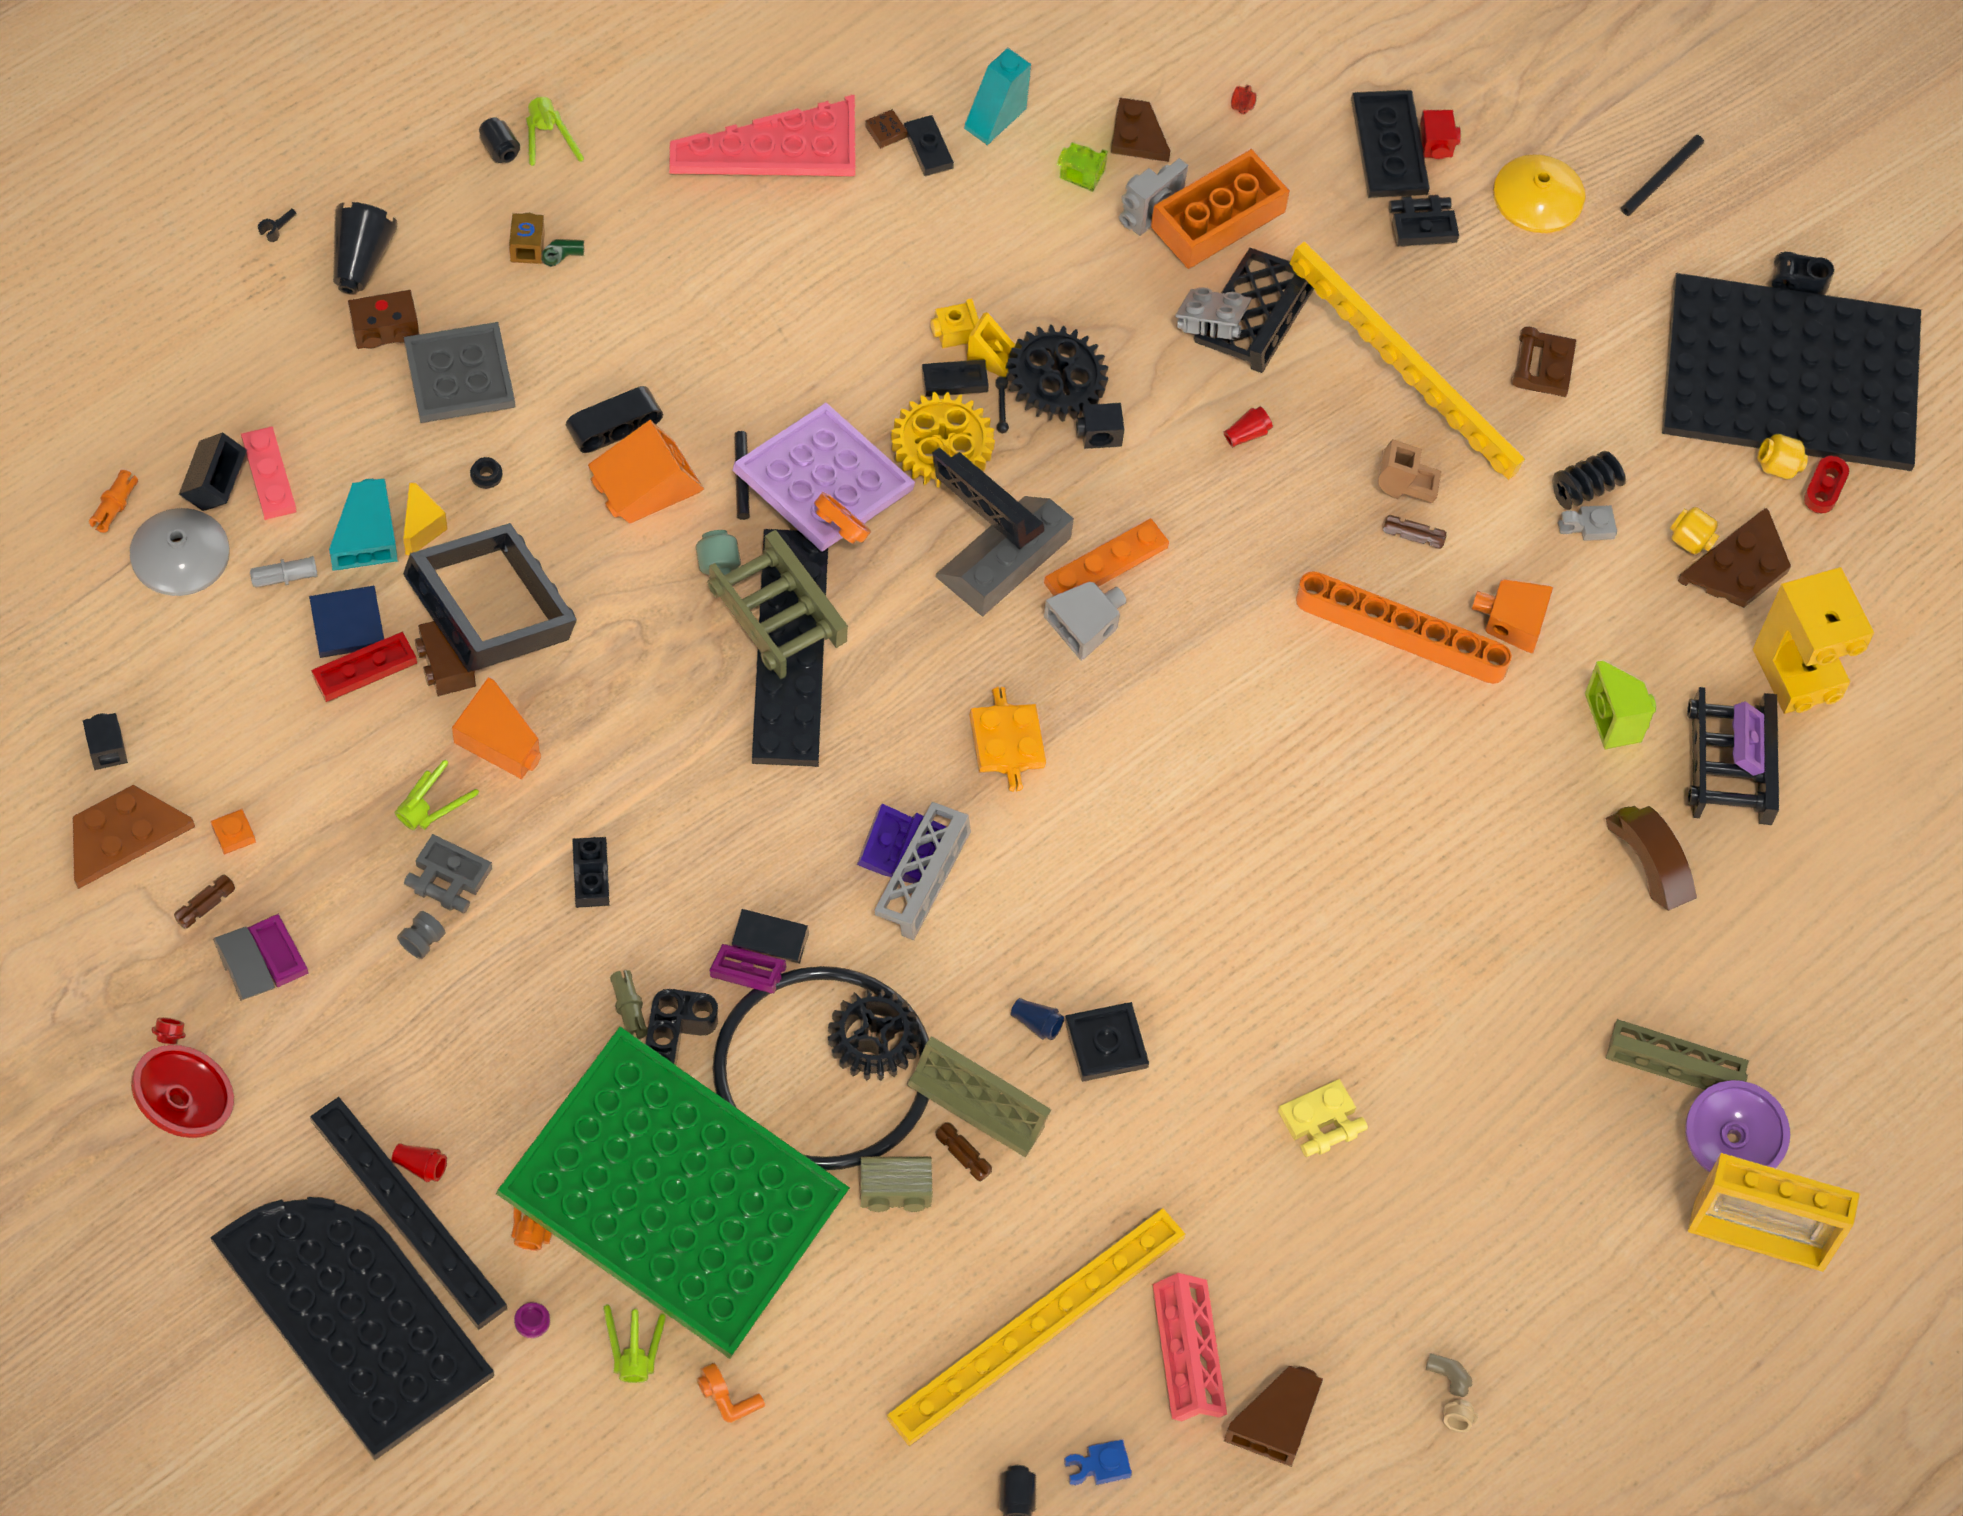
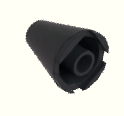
M352 202L351 207L343 208L344 203H340L335 210L333 282L338 285L340 291L347 294H356L357 291L364 290L396 232L398 223L395 217L392 221L387 219V212L378 207L360 202Z

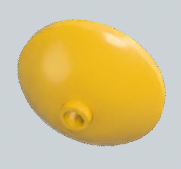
M1533 154L1515 158L1501 168L1495 179L1493 196L1500 213L1515 226L1530 232L1550 233L1568 227L1579 217L1585 202V189L1578 174L1566 163L1550 156Z

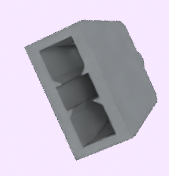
M1087 582L1047 599L1044 618L1082 661L1116 631L1120 617L1117 608L1126 603V597L1118 587H1114L1104 594L1094 582Z

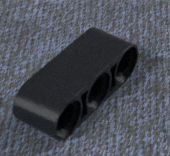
M640 386L573 414L566 421V427L580 452L590 453L624 439L649 420L655 424L659 423L663 418V412L649 388Z

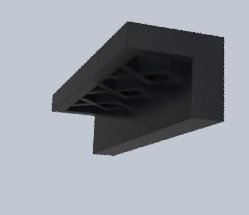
M940 447L932 452L936 478L1019 549L1044 532V523L962 453L958 452L950 457Z

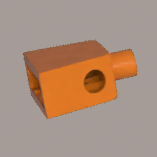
M1504 579L1500 581L1496 596L1477 591L1472 610L1490 615L1485 630L1488 634L1533 654L1553 587Z

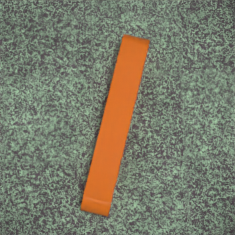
M1307 572L1300 579L1296 603L1301 610L1486 683H1499L1506 677L1512 654L1510 649L1500 642L1320 572ZM1308 590L1315 591L1317 594L1309 593ZM1337 602H1343L1347 605L1343 606L1338 604ZM1368 614H1374L1378 617L1374 618L1369 616ZM1400 625H1401V626H1405V627H1407L1408 629H1401V628L1398 627V626H1400ZM1429 637L1436 638L1439 641H1432ZM1459 649L1466 650L1469 653H1463ZM1489 661H1495V662L1499 663L1500 665H1494V664L1490 663Z

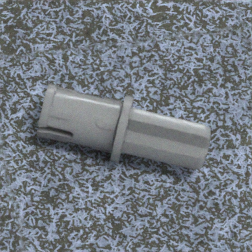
M314 556L284 562V559H281V563L256 567L250 570L251 581L254 587L285 582V585H289L288 581L318 577Z

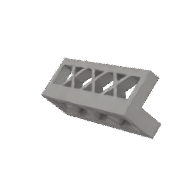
M932 802L874 910L876 916L900 924L903 937L911 940L916 938L971 833L969 815ZM936 814L951 820L947 828L934 832L931 826ZM933 841L936 848L934 854L920 859L917 854L918 847ZM919 868L922 876L920 881L905 886L902 880L904 874ZM901 896L905 897L907 905L902 914L887 909L890 900Z

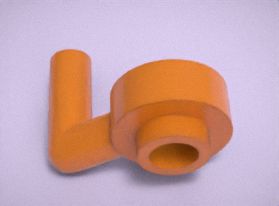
M711 1363L700 1369L701 1377L697 1378L699 1388L705 1398L711 1396L716 1402L726 1422H733L765 1407L760 1393L733 1405L729 1397L727 1385L717 1365Z

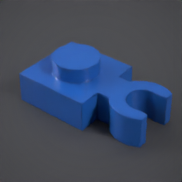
M1123 1439L1089 1446L1087 1449L1088 1457L1084 1458L1081 1455L1072 1454L1067 1456L1064 1461L1065 1467L1076 1465L1081 1470L1079 1474L1069 1476L1070 1485H1079L1088 1476H1093L1095 1484L1100 1485L1131 1478L1132 1475Z

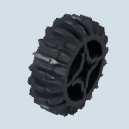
M867 989L865 991V998L861 999L854 992L852 1004L843 1000L840 1003L841 1011L834 1010L832 1014L834 1022L828 1024V1032L831 1034L828 1036V1045L834 1047L832 1049L833 1058H841L839 1066L842 1069L851 1066L850 1073L853 1077L862 1071L866 1081L870 1079L871 1073L877 1074V1078L882 1081L884 1079V1072L888 1071L891 1076L895 1077L897 1075V1066L906 1070L909 1066L908 1059L914 1060L916 1058L917 1050L915 1048H918L921 1044V1038L918 1036L921 1033V1025L915 1023L917 1021L915 1011L908 1012L909 1004L907 1001L897 1004L898 996L896 993L887 999L883 989L878 992V996H872L871 991ZM875 1015L884 1016L885 1018H879ZM860 1019L861 1028L854 1032V1036L847 1038L846 1033L850 1026ZM869 1029L871 1033L875 1032L876 1036L880 1034V1041L878 1037L869 1036ZM902 1032L903 1037L899 1044L889 1051L888 1041L895 1038V1034ZM863 1052H871L874 1055L864 1054Z

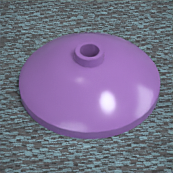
M1735 1080L1714 1084L1695 1099L1687 1114L1685 1134L1689 1149L1697 1162L1709 1173L1720 1153L1776 1169L1788 1150L1790 1126L1787 1115L1781 1104L1772 1094L1755 1084ZM1735 1134L1738 1137V1142L1733 1143L1729 1141L1727 1135Z

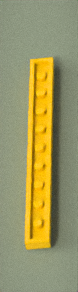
M1305 241L1297 246L1289 263L1293 267L1294 272L1299 277L1304 278L1314 288L1320 298L1326 299L1336 309L1339 317L1348 321L1358 331L1359 336L1380 353V356L1386 363L1391 364L1400 372L1404 381L1414 386L1424 396L1427 404L1436 408L1446 418L1447 423L1468 440L1474 450L1483 454L1490 461L1491 466L1496 472L1503 474L1508 480L1515 476L1525 458Z
M1162 1208L887 1414V1420L908 1446H911L1184 1240L1186 1233L1166 1210Z

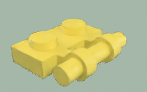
M1340 1079L1279 1106L1278 1109L1279 1115L1294 1140L1305 1135L1310 1140L1301 1144V1150L1305 1157L1315 1153L1319 1155L1330 1151V1146L1343 1140L1350 1142L1357 1138V1134L1368 1129L1363 1117L1354 1121H1350L1347 1116L1355 1113L1356 1106ZM1331 1123H1334L1336 1129L1325 1134L1320 1131L1321 1128Z

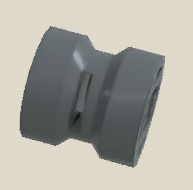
M420 911L413 918L411 928H404L397 936V939L411 955L418 959H423L430 951V945L433 942H438L446 933L443 926L432 915L425 911Z

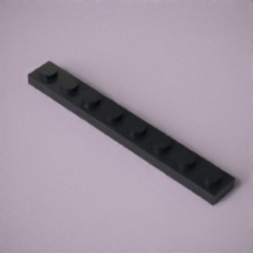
M339 1096L310 1116L312 1124L478 1330L507 1310L506 1302Z

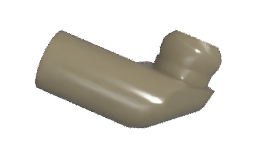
M1430 1353L1426 1370L1447 1376L1452 1381L1450 1385L1451 1394L1465 1397L1469 1392V1387H1472V1378L1461 1363Z

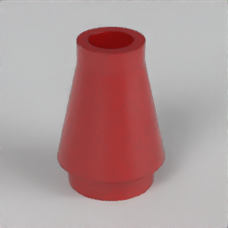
M1261 406L1256 409L1251 407L1223 433L1229 445L1235 447L1241 443L1268 435V431L1273 428V424Z
M399 1143L393 1151L392 1163L400 1165L425 1182H430L431 1180L437 1182L445 1172L447 1156L441 1154L440 1149L409 1146Z

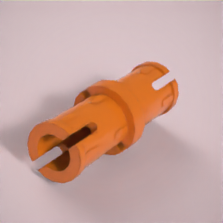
M120 470L111 488L103 492L100 497L101 503L89 519L91 527H94L99 522L95 530L107 532L117 513L122 512L126 507V499L138 483V478L135 475L132 476L130 481L127 480L131 475L130 471Z

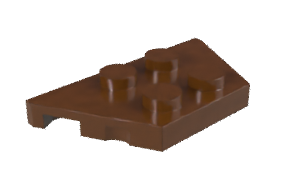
M1767 508L1763 509L1680 574L1678 582L1685 586L1689 582L1707 589L1706 594L1717 598H1725L1730 603L1741 607H1746L1785 576L1791 568L1769 510Z

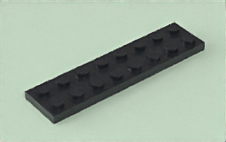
M764 529L763 550H765V535L777 530L826 596L828 548L823 552L820 551L798 530ZM768 566L762 569L761 589L781 578V574L776 567ZM785 590L760 604L759 623L798 603L799 598L793 590ZM803 614L768 635L775 645L780 647L816 627L817 622L811 614ZM824 638L786 658V676L782 679L779 678L774 669L770 671L765 666L761 658V652L758 649L752 764L819 767Z

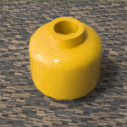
M1775 434L1770 439L1766 438L1758 451V461L1761 462L1763 471L1783 479H1791L1798 472H1803L1808 462V456L1805 454L1803 443L1781 434Z
M1693 507L1689 511L1684 508L1670 527V530L1673 531L1672 540L1693 555L1700 553L1703 548L1709 552L1720 537L1715 533L1718 528V522L1698 507Z

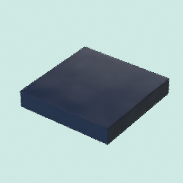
M375 585L309 596L320 658L352 653L384 639Z

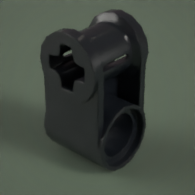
M1781 252L1774 258L1776 275L1772 278L1771 286L1825 295L1828 292L1833 277L1834 266L1828 259L1823 257Z

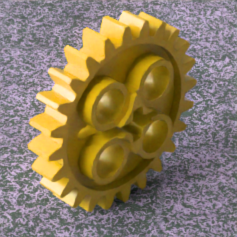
M933 392L932 400L930 401L921 395L919 405L910 401L909 411L901 409L900 418H895L894 429L891 432V449L896 452L895 461H903V472L913 469L912 479L922 475L924 476V485L928 484L931 479H934L938 488L942 482L936 478L933 456H926L925 454H932L939 447L950 457L958 453L957 450L967 451L960 453L980 470L985 471L986 461H991L992 450H994L995 444L994 428H990V417L983 418V408L973 410V400L963 404L962 395H959L955 401L951 400L949 392H946L944 399H939L937 393ZM952 423H958V424H961V425L956 426V425H952Z

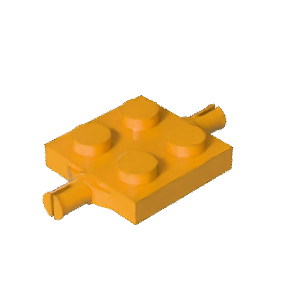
M1001 686L999 691V687H995L992 689L995 705L971 708L969 714L979 772L996 771L1007 774L1009 790L1014 792L1016 787L1017 792L1023 789L1021 772L1027 769L1044 768L1046 764L1036 704H1008L1006 688Z

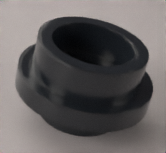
M482 457L472 465L470 477L476 486L488 489L495 487L501 482L503 471L501 465L496 460L490 457ZM484 473L492 474L490 476H482Z

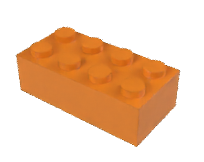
M1250 149L1155 204L1151 228L1187 269H1190L1285 213L1290 190L1253 149Z

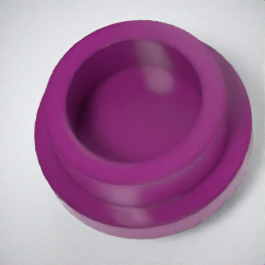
M539 1303L524 1304L515 1314V1328L524 1337H540L546 1333L550 1326V1314Z

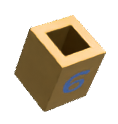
M512 213L509 240L510 262L542 264L545 238L544 215Z

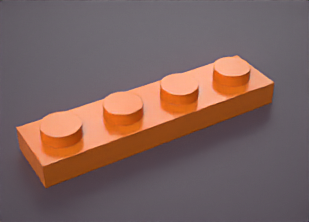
M1150 518L1045 576L1044 584L1053 596L1087 582H1094L1099 587L1167 549L1169 540Z

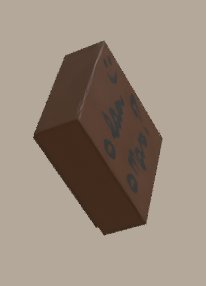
M893 109L866 120L865 127L880 149L907 138V130Z

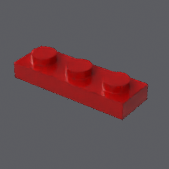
M402 631L314 668L311 672L325 702H328L417 664V657Z

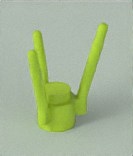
M538 97L532 100L528 105L530 116L526 118L528 125L529 164L531 166L535 165V127L541 130H553L555 123L577 159L582 162L584 157L562 122L559 112L554 110L552 101L547 97Z
M443 760L432 774L428 770L424 772L407 798L398 806L394 813L407 828L415 830L420 826L425 830L433 821L477 796L479 790H472L428 816L427 812L430 810V806L422 797L447 767L448 761Z
M605 1305L604 1313L614 1358V1373L619 1374V1380L623 1382L641 1383L647 1381L648 1374H654V1361L666 1315L664 1313L659 1315L648 1356H645V1350L638 1348L639 1311L633 1309L631 1312L630 1348L625 1349L623 1356H621L611 1307Z

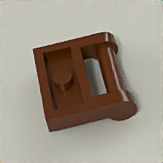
M1534 327L1522 328L1520 332L1522 345L1517 371L1513 373L1512 384L1522 389L1566 397L1569 390L1577 339L1542 333ZM1534 346L1542 348L1538 376H1533L1530 373Z

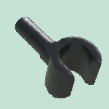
M291 208L275 221L271 219L262 220L258 224L260 235L271 230L266 235L268 241H277L280 236L279 229L296 215V211Z

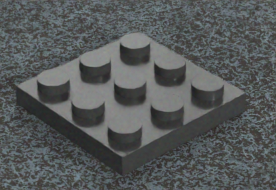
M498 322L404 337L420 423L516 408Z

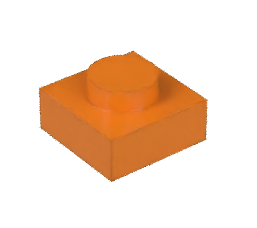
M243 809L210 821L224 855L256 843L255 836Z

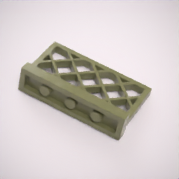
M932 1036L926 1043L917 1068L907 1084L1025 1158L1045 1127L1044 1124L1052 1110Z

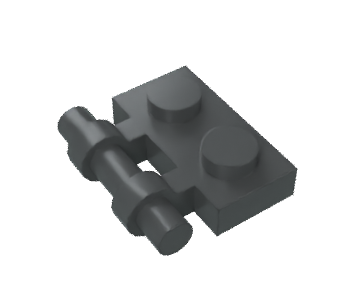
M432 834L415 860L416 867L424 870L423 874L419 877L411 872L408 873L404 880V885L414 889V893L423 898L429 896L441 902V907L450 911L455 909L465 913L469 908L470 901L460 897V894L463 890H466L476 895L492 870V862ZM436 877H439L451 883V885L446 890L433 884Z

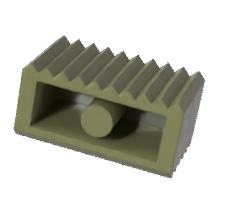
M861 1157V1207H868L873 1212H884L889 1210L890 1207H904L906 1211L918 1212L924 1210L925 1207H931L932 1157Z

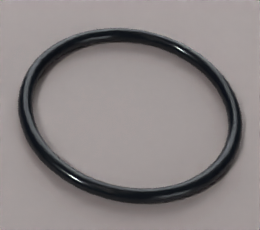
M816 966L795 969L782 973L780 982L776 983L777 991L786 986L805 981L835 980L869 989L876 995L883 989L887 999L896 993L898 996L897 1004L906 1001L900 994L878 979L858 971L840 967ZM753 989L745 995L728 1015L720 1030L713 1055V1080L716 1094L734 1107L736 1105L730 1093L727 1080V1055L733 1034L744 1016L758 1002L771 994L757 989ZM909 1004V1010H908V1012L914 1011L913 1008H912V1007L910 1006V1004ZM917 1015L915 1023L921 1025V1033L918 1035L921 1038V1044L918 1047L919 1057L921 1058L929 1037ZM917 1092L910 1110L899 1125L886 1137L865 1149L839 1156H804L826 1171L858 1166L861 1164V1157H880L898 1145L913 1130L921 1118L929 1098Z

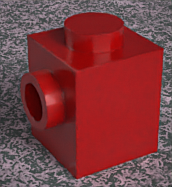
M1423 110L1419 132L1424 158H1453L1456 145L1461 143V129L1455 126L1453 110Z

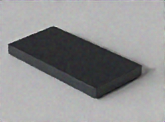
M1412 90L1353 92L1351 102L1368 198L1428 195L1430 187Z

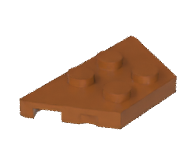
M135 785L74 815V881L77 888L79 889L195 828L192 817Z

